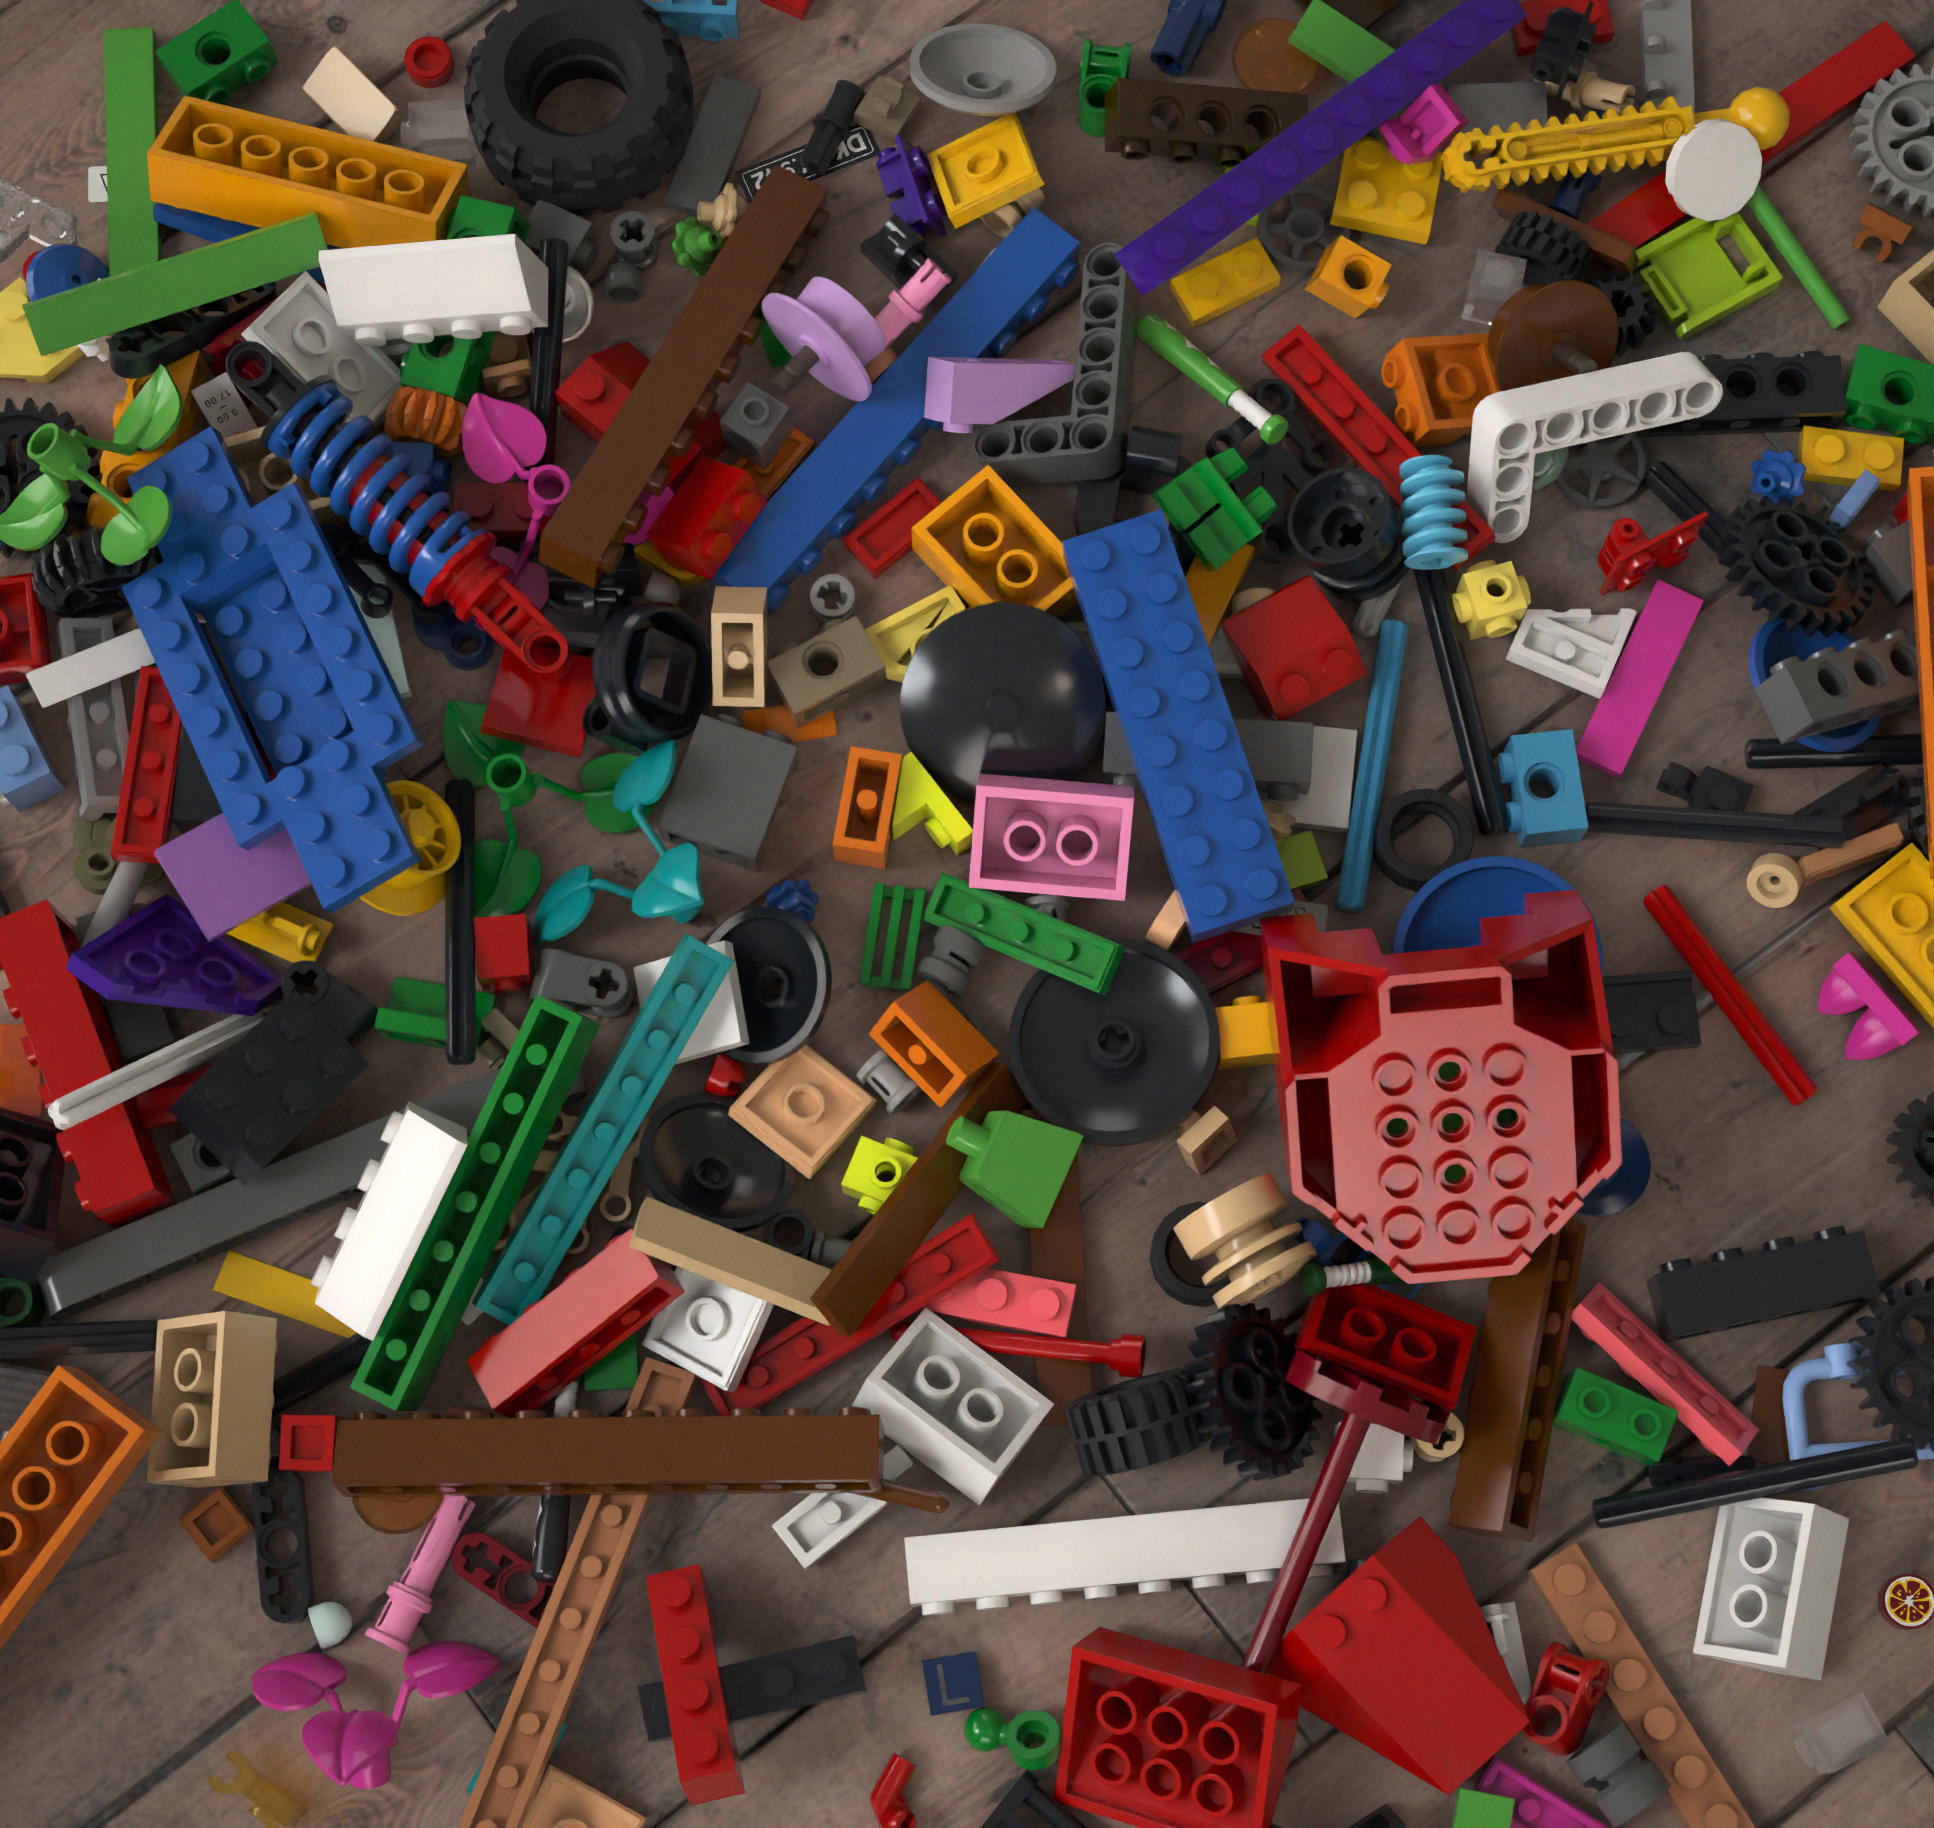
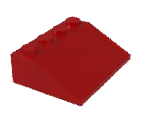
M1098 1627L1072 1646L1054 1799L1059 1803L1139 1828H1270L1295 1740L1302 1684Z

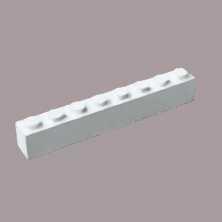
M1310 1498L905 1537L911 1607L922 1606V1615L929 1616L955 1613L954 1603L976 1601L977 1610L1008 1608L1009 1597L1029 1595L1031 1605H1044L1063 1602L1062 1592L1084 1590L1085 1600L1117 1597L1116 1587L1138 1585L1139 1595L1171 1592V1582L1192 1580L1193 1589L1226 1586L1225 1576L1245 1574L1247 1584L1276 1582ZM1339 1502L1307 1579L1333 1576V1566L1346 1562Z

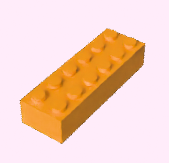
M185 95L147 152L150 201L260 228L315 212L326 244L341 248L446 240L448 217L453 210H456L460 195L468 196V164Z

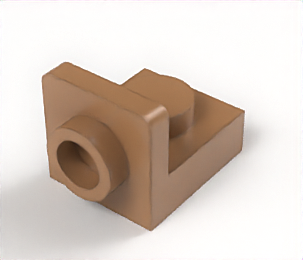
M497 331L486 367L482 370L483 380L489 397L515 398L526 393L527 389L531 387L532 358L526 334L508 335Z

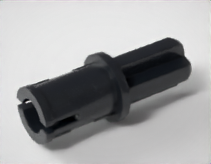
M838 80L823 113L814 118L813 125L815 129L800 158V165L807 172L813 175L825 174L841 142L849 138L850 130L848 127L854 117L855 110L865 96L864 91L856 84L847 80Z

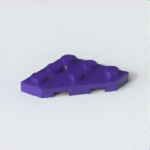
M168 894L163 895L73 952L66 967L67 971L109 1000L254 1016L283 995L281 974L226 935H222L209 943L189 909Z

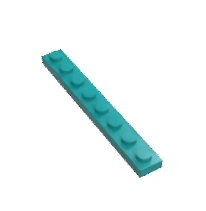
M684 934L472 1301L476 1308L511 1325L522 1316L524 1310L530 1304L540 1299L734 960L691 935Z

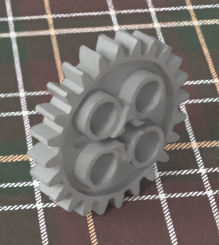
M1917 63L1911 68L1908 78L1902 71L1896 69L1889 82L1879 79L1872 91L1873 93H1866L1860 104L1861 108H1858L1852 120L1856 127H1854L1850 134L1849 141L1858 144L1851 154V160L1865 161L1857 174L1858 177L1866 178L1873 176L1875 178L1869 190L1871 194L1885 189L1889 192L1885 205L1890 206L1899 198L1904 201V214L1908 215L1914 205H1920L1923 217L1928 219L1934 210V64L1929 74L1924 75ZM1893 118L1905 120L1910 127L1899 125ZM1905 162L1916 164L1920 167L1921 171L1911 170L1906 166Z

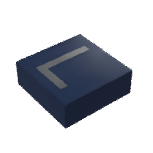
M976 1651L922 1660L931 1716L985 1707Z

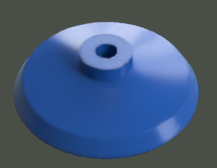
M67 243L51 245L37 253L30 262L26 273L27 292L32 302L95 282L98 278L109 277V270L99 257L81 246Z

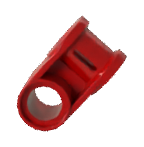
M1555 1641L1551 1643L1541 1658L1537 1678L1525 1705L1531 1722L1522 1729L1527 1738L1556 1756L1570 1755L1578 1750L1584 1741L1585 1733L1596 1705L1602 1698L1608 1683L1610 1670L1607 1660L1598 1657L1589 1660L1568 1652L1565 1644ZM1561 1714L1562 1722L1558 1732L1552 1736L1545 1737L1544 1730L1548 1720L1555 1715Z

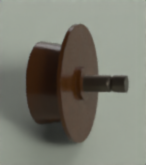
M1565 280L1552 284H1536L1516 292L1497 312L1488 338L1489 355L1495 366V376L1500 391L1609 368L1618 343L1617 315L1609 298L1595 286L1583 281Z

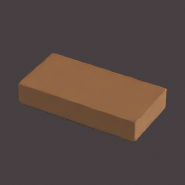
M1897 822L1845 841L1842 848H1826L1802 857L1797 862L1803 873L1801 888L1891 855L1904 839Z

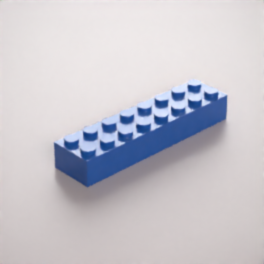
M1162 509L1062 541L1063 557L1192 943L1258 923L1262 917H1274L1291 912L1295 900Z

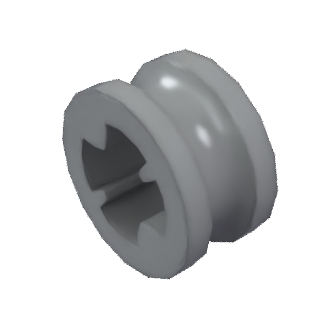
M828 574L814 582L810 590L811 609L814 616L825 624L838 618H842L844 621L848 620L856 608L855 590L852 583L847 578L838 574ZM829 590H839L841 599L846 602L843 606L837 602V609L835 610L827 609L825 600L820 597L823 593L829 597Z

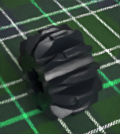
M1610 269L1604 274L1602 282L1592 277L1586 283L1601 290L1609 298L1615 309L1618 320V343L1615 353L1620 358L1625 355L1628 346L1638 351L1646 341L1645 335L1653 334L1657 325L1653 315H1655L1658 309V300L1646 298L1650 291L1649 283L1637 287L1632 285V272L1626 274L1622 281H1618Z

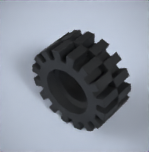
M1522 211L1511 222L1497 245L1494 254L1497 255V263L1504 265L1502 270L1507 275H1515L1513 280L1520 285L1524 282L1531 286L1536 284H1552L1565 280L1581 281L1592 263L1593 252L1588 251L1590 246L1587 241H1579L1581 234L1576 230L1570 232L1566 229L1568 224L1560 220L1557 224L1553 222V216L1546 213L1541 218L1537 211H1530L1529 214Z

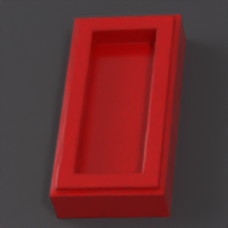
M917 477L842 538V544L872 578L876 580L913 550L911 528L942 502Z

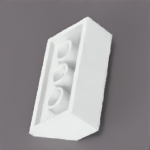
M516 234L319 251V263L337 327L361 346L378 347L385 345L386 340L402 338L408 342L427 343L433 341L434 336L452 335L460 339H476L482 336V332L501 331L508 335H525L530 333L531 328L548 327V268Z
M408 1102L403 1114L393 1111L380 1138V1140L388 1143V1146L380 1162L373 1159L369 1160L357 1186L358 1189L365 1191L357 1210L349 1207L346 1208L334 1233L335 1237L342 1240L334 1258L326 1255L323 1256L311 1281V1285L319 1288L315 1304L361 1336L372 1341L382 1324L468 1145L466 1127L411 1102Z

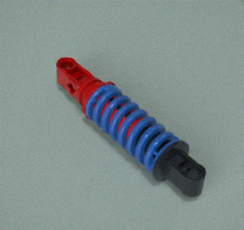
M255 341L238 343L229 351L226 358V370L229 377L239 390L270 419L260 438L261 446L280 459H291L292 472L299 478L310 479L311 489L317 496L322 498L330 497V506L335 514L342 517L350 516V526L356 534L362 536L370 535L369 543L371 549L378 554H389L390 567L394 571L402 574L410 572V585L422 597V602L427 607L439 605L446 600L456 609L455 616L463 623L470 622L476 618L475 621L505 651L511 652L534 676L541 680L554 681L567 674L573 661L570 646L565 637L545 618V615L515 585L509 584L514 571L505 563L499 565V562L490 555L495 547L497 537L491 531L487 532L484 529L471 531L468 528L471 517L464 510H458L449 517L445 511L450 506L451 496L447 492L439 491L429 497L426 492L430 488L432 480L427 473L419 472L409 478L406 474L411 468L412 459L408 454L400 453L389 459L387 455L392 448V439L388 435L380 434L364 445L363 442L373 427V422L368 416H358L344 426V421L353 410V401L339 391L336 381L331 376L324 374L304 385L265 346ZM253 360L265 361V370L259 378L255 380H245L242 378L243 368L248 362ZM546 642H553L559 645L561 648L560 657L554 664L541 666L534 662V652L539 645Z

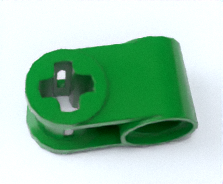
M1084 38L1079 73L1080 88L1077 117L1081 129L1090 136L1105 137V108L1099 109L1093 107L1092 104H1105V93L1118 78H1129L1133 43L1125 42L1123 47L1093 44L1092 38Z

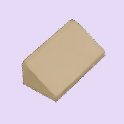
M336 46L326 53L302 87L307 96L346 135L383 143L403 126L397 107Z

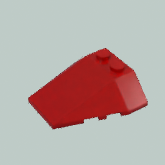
M1419 1516L1374 1553L1281 1640L1269 1673L1274 1677L1302 1684L1300 1707L1449 1796L1529 1724L1531 1719L1506 1663L1498 1651L1486 1624V1618L1481 1607L1478 1606L1458 1556L1423 1517Z

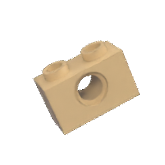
M716 586L711 610L713 706L764 707L768 684L766 662L768 661L767 587Z

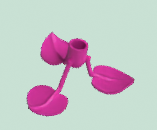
M477 392L469 402L462 427V446L467 465L475 476L486 483H507L515 473L522 480H529L528 502L534 510L520 556L518 557L509 548L499 546L494 547L490 555L499 562V565L505 563L514 571L509 584L515 585L541 611L549 598L548 576L545 567L534 562H528V559L531 555L543 516L554 515L571 488L570 480L566 472L558 466L542 465L538 468L533 467L543 458L547 439L544 426L533 413L517 404L497 400ZM666 486L661 496L657 497L652 494L646 504L648 513L641 529L635 536L628 533L623 543H631L634 547H637L649 540L645 534L675 494L668 486ZM475 621L476 626H477L479 629H481L482 631H485V630Z
M437 1641L417 1648L403 1661V1672L409 1678L401 1685L392 1718L382 1712L372 1710L359 1712L354 1709L349 1713L344 1712L338 1694L332 1689L346 1681V1670L336 1659L324 1654L307 1652L280 1657L255 1671L250 1676V1682L252 1683L253 1694L256 1699L274 1710L285 1712L298 1711L314 1706L322 1698L326 1700L332 1710L313 1716L302 1728L304 1748L314 1763L341 1787L349 1783L355 1788L373 1789L384 1785L391 1778L390 1748L399 1743L398 1731L411 1692L417 1689L421 1695L427 1698H444L459 1694L497 1672L501 1668V1661L487 1651L456 1641Z

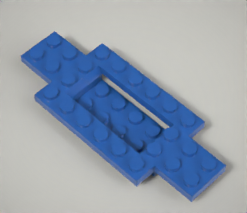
M210 426L126 478L133 494L144 486H155L161 489L172 503L173 515L168 531L157 544L164 562L124 585L122 590L238 846L250 850L286 828L323 909L333 913L421 861L384 779L389 777L385 768L424 746V743L303 489L293 482L259 504L254 505L221 432ZM194 610L202 614L277 776L273 780H271Z

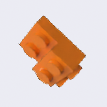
M1488 333L1403 338L1385 355L1381 375L1384 384L1388 388H1394L1398 406L1394 414L1395 425L1401 433H1407L1408 440L1414 447L1453 444L1462 435H1471L1473 414L1477 405L1485 397L1501 392L1496 381L1495 366L1489 355Z

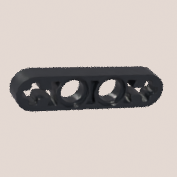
M275 281L117 333L108 343L111 369L120 377L138 379L154 373L159 364L166 367L210 345L215 337L277 297ZM210 311H220L225 313L221 316L212 317L203 315L204 313ZM170 331H179L185 333L184 335L177 337H168L162 335L163 333Z

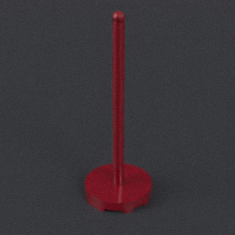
M1300 1348L1296 1349L1285 1380L1295 1387L1346 1412L1241 1665L1242 1668L1263 1674H1268L1371 1422L1424 1442L1438 1444L1450 1415L1448 1410L1425 1399L1421 1403L1398 1388L1364 1374L1360 1376L1351 1369L1317 1356V1359H1315Z

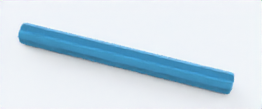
M1384 620L1380 627L1336 900L1337 908L1346 912H1361L1366 901L1375 844L1374 834L1379 819L1409 630L1408 624L1399 620Z

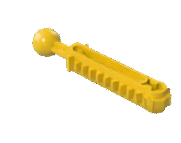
M1754 87L1741 92L1733 99L1730 108L1693 113L1692 106L1679 107L1674 97L1670 96L1657 109L1652 101L1646 102L1640 108V113H1637L1633 105H1629L1621 112V116H1618L1614 108H1609L1602 115V119H1599L1595 111H1589L1584 116L1583 122H1580L1574 113L1564 120L1563 125L1554 116L1545 123L1543 128L1538 120L1534 119L1528 123L1526 130H1522L1518 122H1513L1507 128L1506 133H1503L1499 125H1493L1487 135L1483 134L1480 128H1474L1471 132L1465 134L1459 132L1452 139V143L1441 154L1440 159L1443 161L1445 181H1451L1454 186L1460 188L1462 193H1466L1468 190H1478L1480 193L1490 186L1491 181L1495 183L1498 190L1504 189L1509 184L1510 178H1513L1517 187H1520L1528 181L1530 175H1532L1536 184H1540L1548 177L1550 172L1555 181H1560L1567 175V170L1571 171L1574 178H1580L1586 172L1587 167L1590 168L1593 175H1599L1605 169L1606 164L1609 165L1613 173L1622 169L1625 161L1628 162L1632 170L1639 168L1643 164L1644 158L1647 159L1651 167L1657 166L1663 159L1667 164L1673 146L1683 134L1688 135L1693 129L1697 128L1694 125L1704 120L1724 119L1745 127L1757 140L1759 149L1765 150L1775 146L1784 138L1789 126L1790 110L1781 95L1773 89ZM1468 153L1471 161L1465 162L1464 156ZM1485 160L1475 169V164L1472 161Z

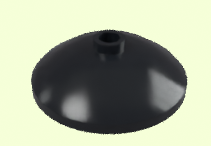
M761 906L743 910L721 924L706 943V945H710L724 940L733 944L750 1043L722 1052L733 1059L754 1064L774 1063L798 1052L810 1041L820 1027L831 996L832 972L830 960L819 934L799 915L775 907ZM784 982L783 993L780 996L779 987Z
M700 1093L680 1097L669 1102L651 1118L639 1146L641 1173L653 1197L659 1202L737 1233L751 1231L767 1224L786 1205L794 1188L796 1169L728 1115L730 1107L737 1101L736 1098L711 1093ZM703 1179L709 1180V1181H711L713 1184H709V1183H707L706 1181H704Z

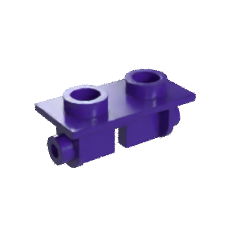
M898 134L894 136L898 150L894 147L881 150L878 153L879 160L876 163L886 196L892 198L902 192L905 194V197L889 204L892 214H897L915 233H920L924 238V231L929 229L944 237L947 233L941 218L946 216V210L937 191L931 189L927 174L931 173L929 160L919 145L914 147Z

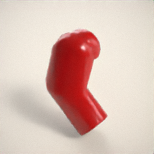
M895 1753L891 1755L872 1790L870 1803L879 1828H916V1817L911 1812L903 1791L917 1766Z

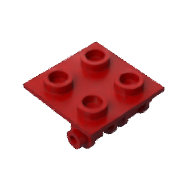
M1706 511L1651 540L1648 539L1639 523L1634 519L1620 518L1615 521L1597 556L1598 566L1606 577L1599 591L1600 594L1604 595L1616 588L1620 593H1624L1646 579L1645 573L1660 565L1663 570H1668L1683 562L1690 555L1688 550L1691 545L1700 538L1698 532L1708 516Z

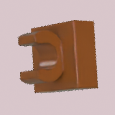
M1869 202L1858 220L1859 223L1868 228L1861 230L1856 235L1853 248L1859 250L1867 237L1876 236L1882 241V250L1879 252L1876 260L1882 262L1891 252V240L1902 245L1913 225Z

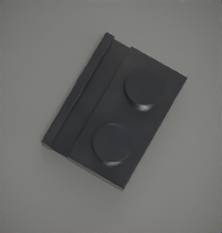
M1692 970L1602 977L1614 1054L1689 1049L1700 1046L1701 1037L1696 998L1691 981L1693 978Z

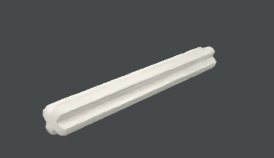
M261 1010L254 1016L234 1014L56 1099L48 1107V1114L54 1120V1124L58 1129L66 1130L232 1049L265 1016H263Z

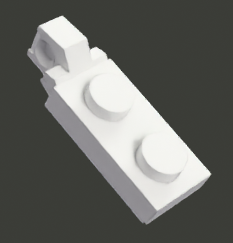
M899 1445L884 1455V1479L894 1481L913 1465L912 1460ZM811 1493L775 1522L772 1527L807 1570L890 1502L851 1493Z

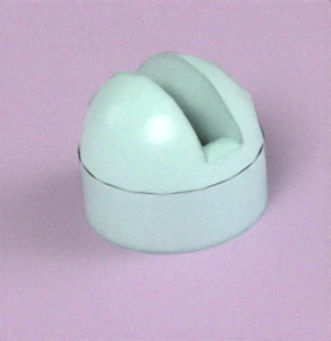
M323 1602L308 1608L311 1624L322 1650L338 1644L347 1637L352 1627V1618L343 1605L336 1602Z

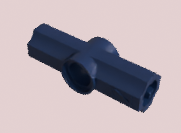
M1170 0L1167 12L1168 17L1151 50L1150 60L1161 71L1172 76L1188 75L1201 51L1208 32L1214 33L1228 0Z

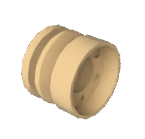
M1271 1173L1263 1174L1231 1189L1191 1213L1173 1228L1191 1261L1212 1254L1217 1256L1219 1262L1202 1277L1205 1286L1215 1284L1229 1277L1231 1283L1213 1296V1300L1219 1310L1234 1304L1251 1302L1268 1294L1295 1277V1274L1303 1265L1317 1255L1310 1241L1289 1250L1286 1249L1285 1244L1303 1232L1299 1222L1277 1229L1272 1225L1271 1221L1283 1212L1288 1206V1202Z

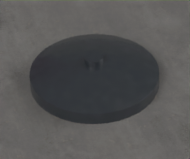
M989 602L975 605L951 615L938 624L915 650L907 666L900 694L901 724L910 751L940 788L950 795L974 805L979 774L1074 781L1092 759L1099 745L1105 724L1106 694L1098 664L1086 643L1077 632L1055 615L1043 609L1017 602Z
M1110 938L1108 940L1126 948L1106 996L1039 969L1026 984L1014 1008L1009 1031V1052L1015 1078L1022 1094L1033 1110L1046 1123L1083 1135L1084 1137L1081 1142L1119 1147L1136 1145L1158 1138L1176 1128L1196 1110L1209 1091L1216 1074L1220 1054V1032L1217 1014L1208 991L1201 980L1185 963L1171 953L1149 943L1132 939Z

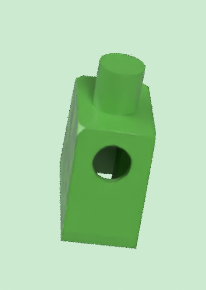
M1004 1110L989 1112L981 1126L962 1116L958 1117L948 1132L946 1144L968 1155L959 1175L962 1183L1017 1225L1023 1228H1043L1084 1136L1074 1131Z

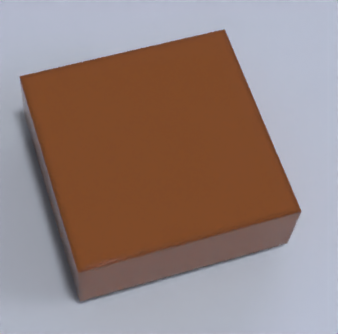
M219 1486L178 1519L207 1559L212 1563H215L255 1530L253 1522L225 1486Z

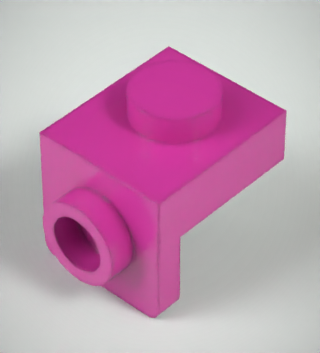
M1432 84L1399 118L1385 120L1378 129L1386 139L1385 144L1388 151L1397 160L1410 165L1430 162L1469 121L1442 85Z

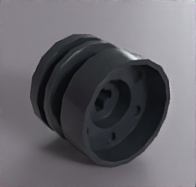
M1349 467L1325 471L1307 482L1293 499L1287 516L1288 536L1322 588L1336 598L1353 602L1378 598L1395 588L1409 571V567L1404 564L1407 557L1403 554V542L1406 538L1402 535V523L1405 519L1382 482L1369 472Z

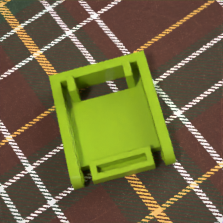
M1738 212L1722 220L1704 221L1695 217L1636 250L1639 261L1635 269L1646 263L1649 265V267L1639 272L1638 279L1642 284L1649 283V295L1652 299L1658 300V308L1670 325L1684 318L1686 320L1675 331L1680 341L1693 336L1779 287L1783 279ZM1730 234L1751 265L1746 268L1742 278L1717 243V240Z

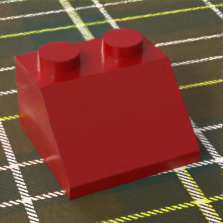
M1309 575L1301 577L1219 622L1258 710L1276 721H1282L1368 674L1349 629Z

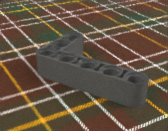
M1115 242L1098 244L1090 250L1085 258L1071 415L996 422L995 424H987L974 436L972 443L973 452L982 467L984 468L989 465L1009 487L1105 479L1118 473L1125 464L1140 291L1114 254L1123 248V246Z

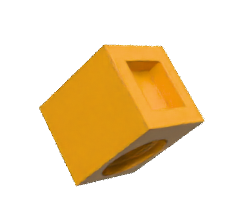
M1340 235L1324 250L1305 290L1356 319L1367 309L1372 308L1376 310L1390 286L1384 279L1392 265ZM1344 270H1350L1358 276L1360 290L1354 289L1346 283Z

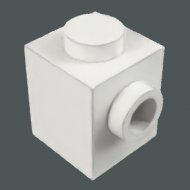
M1339 1422L1334 1427V1438L1337 1434L1341 1422ZM1370 1424L1347 1482L1356 1483L1357 1492L1389 1493V1485L1399 1484L1403 1481V1472L1411 1473L1413 1441L1404 1440V1434L1378 1424Z

